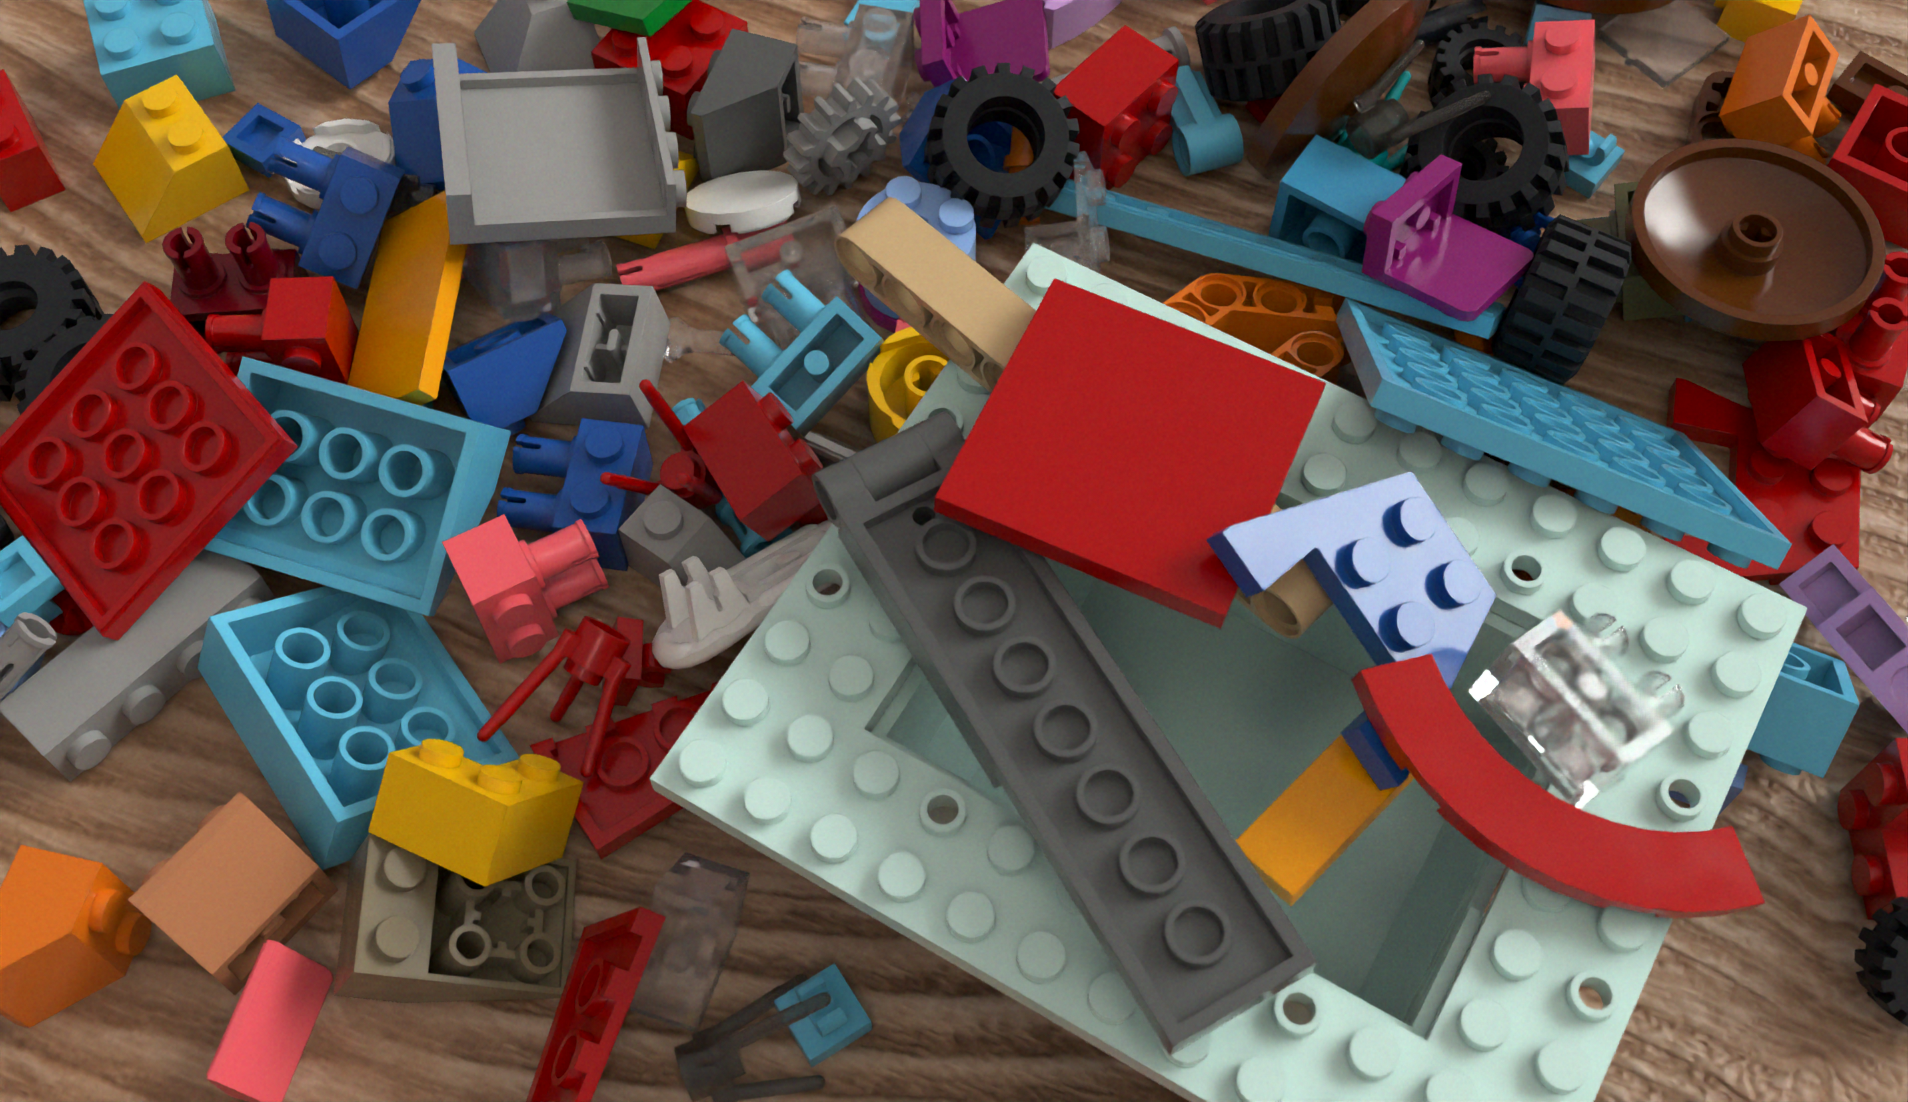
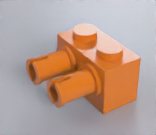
M1811 15L1747 37L1719 117L1726 131L1737 139L1757 140L1783 146L1807 155L1825 165L1827 163L1825 158H1828L1829 155L1814 138H1820L1833 131L1840 123L1838 118L1842 117L1838 109L1834 108L1825 96L1839 53Z

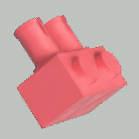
M1595 19L1535 22L1533 40H1528L1527 46L1475 47L1473 62L1474 84H1478V75L1492 74L1494 82H1501L1504 75L1517 77L1519 82L1526 81L1524 87L1531 83L1540 89L1542 100L1544 101L1549 98L1555 107L1558 120L1561 122L1568 155H1589L1595 73Z
M505 514L442 542L500 664L514 657L524 658L541 650L546 642L558 637L559 634L553 621L554 618L558 617L556 610L601 589L609 588L607 579L597 560L599 557L598 551L582 519L527 545L524 539L518 542Z

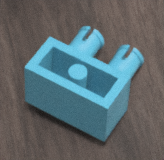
M786 269L778 274L775 280L779 282V285L792 298L787 299L770 283L762 293L761 299L769 303L800 332L799 336L788 348L782 350L751 321L747 314H743L732 324L750 340V343L745 344L729 328L723 333L719 343L733 353L758 377L751 388L762 397L769 392L773 393L791 415L794 421L791 426L805 437L868 370L870 361L871 363L880 352V345L884 341L839 297L835 296L829 304L824 305L793 276L789 269Z

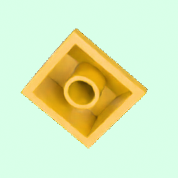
M177 74L124 100L93 163L97 172L145 243L249 191L248 185L229 146Z

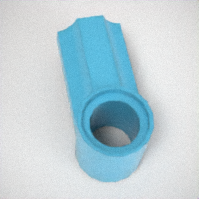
M1189 65L1178 67L1175 84L1178 88V94L1172 105L1170 125L1172 126L1173 152L1181 173L1184 176H1190L1242 162L1244 154L1243 138L1235 117L1230 113L1221 114L1201 72L1193 71Z

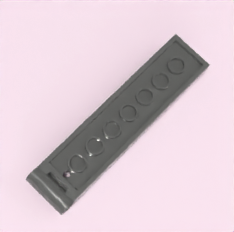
M946 411L940 412L812 474L813 487L830 521L836 527H840L838 529L839 539L995 789L1002 786L1168 1054L1172 1055L1308 975L1315 968L1317 960L1044 556L934 512L935 496L965 442L961 430L951 415Z

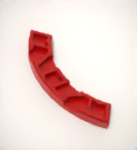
M1432 654L1362 669L1351 679L1369 721L1399 768L1403 770L1406 767L1418 784L1440 806L1436 811L1449 824L1479 849L1514 872L1554 892L1596 907L1607 908L1614 906L1636 912L1653 913L1655 917L1661 918L1716 917L1751 910L1765 904L1733 826L1690 832L1642 829L1616 823L1585 812L1557 798L1528 779L1506 761L1478 732L1446 685Z

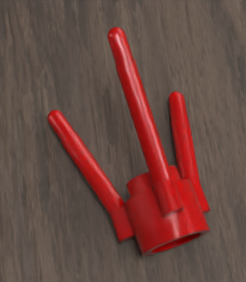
M647 379L642 380L639 383L641 392L680 444L681 451L670 455L663 462L660 469V480L657 482L610 472L602 473L600 481L604 485L648 496L661 484L698 510L705 509L711 504H718L722 499L721 489L683 429L684 425L654 385Z
M590 616L583 617L575 632L565 628L550 653L477 732V739L481 742H487L567 657L563 668L571 674V677L550 713V719L553 722L562 720L584 683L599 686L602 679H606L580 768L581 776L584 778L592 776L598 755L601 752L620 685L632 666L631 663L623 659L625 652L631 644V640L610 625Z

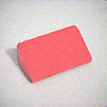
M267 939L266 943L262 945L206 1074L207 1080L233 1098L248 1102H283L332 984V972L325 966L277 941Z

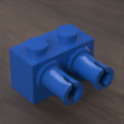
M280 136L273 150L274 158H270L267 172L275 173L320 192L319 198L323 202L319 211L314 210L310 214L259 192L252 206L254 211L248 217L246 228H249V222L260 225L267 235L299 247L298 253L302 257L298 266L325 277L334 276L335 281L357 289L364 278L405 170L349 146L341 155L336 154L332 159L291 142L286 137Z
M582 418L577 436H574L572 441L519 434L516 438L517 445H522V448L514 446L512 457L515 474L528 473L565 478L563 489L557 495L504 487L500 496L502 499H507V502L498 500L497 517L505 514L512 528L552 533L582 519L598 551L599 557L597 560L601 568L627 571L629 564L618 529L645 501L646 495L604 485L600 481V476L604 472H610L650 481L653 461L644 425Z

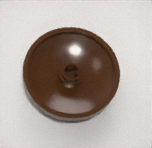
M1370 0L1315 54L1279 98L1250 145L1247 155L1248 163L1266 179H1272L1291 168L1316 134L1332 142L1354 121L1360 126L1365 124L1383 104L1385 98L1380 92L1392 78L1410 49L1428 10L1430 0Z
M1737 138L1705 140L1688 144L1667 153L1657 160L1640 179L1628 206L1625 218L1626 241L1631 243V258L1644 280L1663 300L1684 315L1720 332L1754 340L1793 341L1807 339L1830 332L1845 324L1861 310L1882 275L1886 258L1885 241L1879 221L1863 196L1849 182L1826 165L1807 155L1783 146L1757 140Z

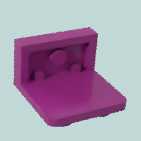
M920 0V7L914 8L913 15L917 32L921 38V48L915 50L916 66L921 79L924 82L931 81L935 88L959 76L969 81L972 69L985 65L988 74H994L997 63H1010V73L1020 75L1022 67L1026 66L1035 70L1032 77L1033 80L1038 83L1044 81L1050 74L1046 15L1043 10L1044 1L1003 0L958 13L952 0Z
M1440 154L1420 172H1413L1400 189L1387 200L1378 201L1369 211L1363 227L1367 241L1362 273L1441 311L1445 315L1468 322L1475 320L1529 270L1534 254L1530 249L1453 214L1462 163Z

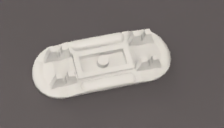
M828 518L827 521H823L818 525L807 524L727 570L718 567L708 572L700 559L692 556L681 562L688 576L686 586L681 585L676 572L672 569L659 574L666 619L658 628L652 642V653L655 659L665 668L677 670L690 668L710 660L756 630L832 525L830 519ZM835 583L822 584L816 591L819 593Z

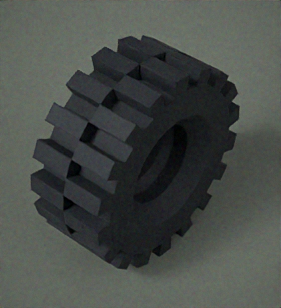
M15 245L14 255H7L3 248H0V326L7 318L17 312L36 309L32 316L23 324L12 329L0 330V401H11L15 392V383L24 380L18 372L23 361L33 360L35 355L32 349L40 341L47 343L55 337L52 331L63 325L66 329L77 325V319L91 316L94 321H98L104 315L99 302L79 271L75 269L71 261L65 256L61 255L57 258L52 249L40 246L35 255L29 245Z

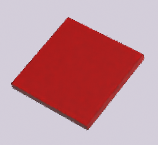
M1054 278L935 496L934 512L1221 629L1239 587L1206 539L1213 533L1229 526L1271 514L1321 399L1326 382Z
M144 281L1 435L0 506L61 581L63 587L101 636L118 641L296 450L298 445L159 288Z

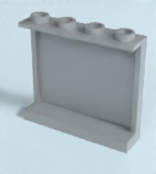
M637 37V68L459 74L456 43L431 44L450 245L676 233V207H686L687 205L686 179L684 170H673L677 169L679 164L677 136L675 132H669L671 129L670 105L668 96H662L663 75L660 60H650L646 37Z

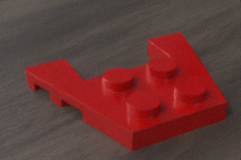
M1676 378L1669 390L1666 426L1684 433L1690 440L1728 447L1730 449L1728 479L1792 545L1777 570L1754 560L1750 562L1748 568L1730 564L1710 553L1706 549L1709 542L1700 538L1684 535L1681 541L1671 540L1663 536L1661 539L1750 581L1768 580L1769 585H1779L1832 544L1838 548L1857 570L1859 568L1861 470L1859 467L1832 453L1812 470L1788 458H1776L1763 448L1757 438L1758 429L1753 410L1691 381Z

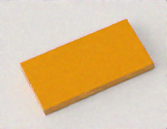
M445 191L386 220L384 223L347 385L420 406L437 399L468 245H450Z

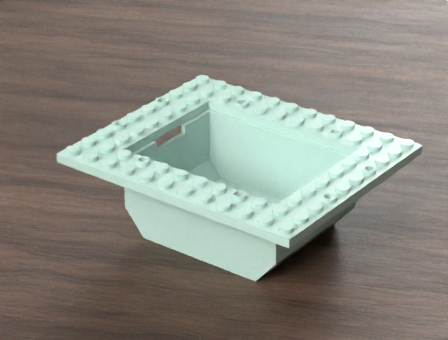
M1036 243L1031 245L1004 285L1035 310L1039 307L1053 279L1056 278L1326 382L1321 399L1275 504L1282 510L1412 471L1497 595L1450 689L1458 705L1478 732L1506 761L1528 779L1557 798L1585 812L1616 823L1649 830L1670 832L1712 830L1808 609L1807 607L1621 519L1596 510L1549 485L1548 487H1540L1522 480L1507 470L1508 466L1485 455L1482 456L1481 460H1473L1457 454L1442 445L1441 439L1443 435L1419 425H1417L1414 433H1406L1392 428L1374 417L1377 408L1370 406L1368 400ZM949 360L897 433L940 412L946 411L957 423L966 441L991 393L952 360ZM833 523L650 777L654 791L1190 1102H1594L1673 920L1672 918L1655 917L1653 913L1636 912L1614 906L1607 908L1596 907L1554 892L1514 872L1510 868H1507L1485 914V908L1506 866L1479 849L1449 824L1436 811L1440 806L1414 778L1292 906L1288 905L1269 889L1317 960L1313 971L1181 1050L1169 1055L1002 786L995 789L839 539L838 529L840 527H836ZM1044 557L1235 840L1341 734L1340 732L1364 711L1351 679L1360 670L1375 667L1376 664L1334 604L1298 639H1290L1274 631L1234 598L1222 628L1219 629ZM1521 569L1531 575L1533 581H1523L1517 578L1512 570ZM825 583H835L841 587L838 592L832 595H822L816 591L819 586ZM1668 791H1677L1683 794L1688 799L1690 808L1677 806L1671 800ZM1579 987L1594 989L1602 999L1603 1008L1596 1010L1585 1005L1580 998Z

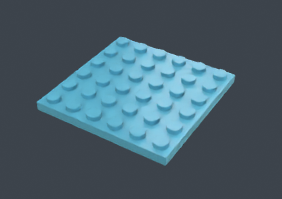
M1345 297L1337 314L1336 322L1369 405L1377 408L1374 417L1382 423L1406 433H1414L1417 425L1443 435L1441 439L1442 445L1457 454L1473 460H1481L1484 452L1510 462L1507 470L1531 484L1548 487L1551 479L1576 488L1574 493L1576 499L1601 512L1614 514L1618 506L1643 515L1640 521L1643 526L1668 539L1681 541L1684 534L1687 533L1709 542L1706 549L1710 553L1735 566L1748 568L1750 562L1754 560L1778 570L1792 543L1684 433Z

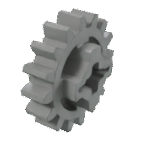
M853 78L847 90L839 83L835 84L828 99L824 100L820 96L814 98L815 109L811 114H799L797 117L800 121L799 130L788 133L787 139L793 146L783 152V157L790 163L787 169L812 194L816 195L822 189L827 195H832L840 183L846 189L851 188L858 174L864 177L870 175L869 165L873 161H883L886 158L884 154L886 146L896 141L897 136L891 130L901 123V118L895 113L899 106L872 79L864 84L859 78Z

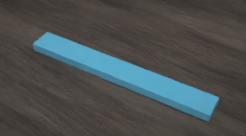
M1072 179L1067 180L1058 198L1050 208L1044 207L1045 209L1489 339L1501 327L1506 307L1503 306L1504 304L1494 301L1475 320L1468 322L1460 321L1362 273L1363 263Z

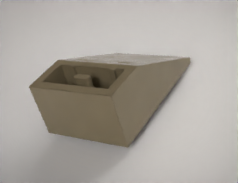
M369 833L350 859L334 996L400 1003L561 998L570 971L577 861L557 859L484 887Z

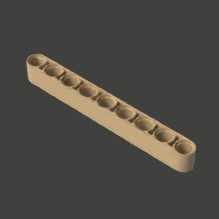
M886 198L834 239L835 251L840 262L857 282L987 391L992 393L1036 310L904 203L896 198ZM1275 504L1271 513L1281 511L1282 509ZM1303 559L1263 592L1246 598L1241 589L1238 588L1235 598L1265 624L1280 635L1290 639H1298L1333 605V602Z

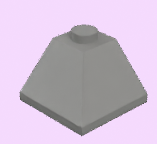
M498 0L474 31V34L490 73L595 69L591 51L600 42L593 23L574 19L567 5L568 0Z

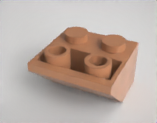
M239 791L226 805H221L209 812L199 824L197 833L171 858L156 864L144 877L141 887L128 900L232 994L236 995L245 986L263 943H266L267 939L285 945L338 889L304 851Z

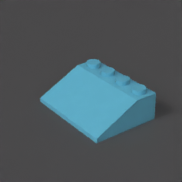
M242 356L237 377L298 447L204 549L419 614L434 616L456 572L442 542L479 525L495 492L511 431Z
M322 586L209 616L197 668L322 870L350 861L369 835L368 829L389 752L421 745L425 739H441L459 745L464 749V757L482 765H500L520 758L500 728L487 742H481L477 739V732L492 716L422 614L329 586Z

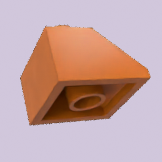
M20 845L0 887V1015L14 1024L31 1028L124 977L133 957L138 955L146 946L151 933V920L128 900L135 892L103 863Z

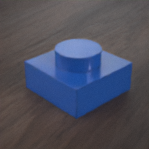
M259 103L222 137L229 146L234 159L268 178L273 175L267 172L270 158H274L273 150L280 136L286 137L291 142L297 138L301 143L306 141L300 125Z

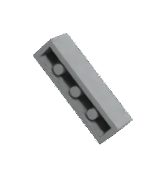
M203 549L118 641L101 636L93 626L0 701V712L71 782L84 770L91 769L102 762L110 752V749L135 727L153 719L162 710L165 702L191 680L202 677L197 667L209 616L276 598L262 576L247 562Z

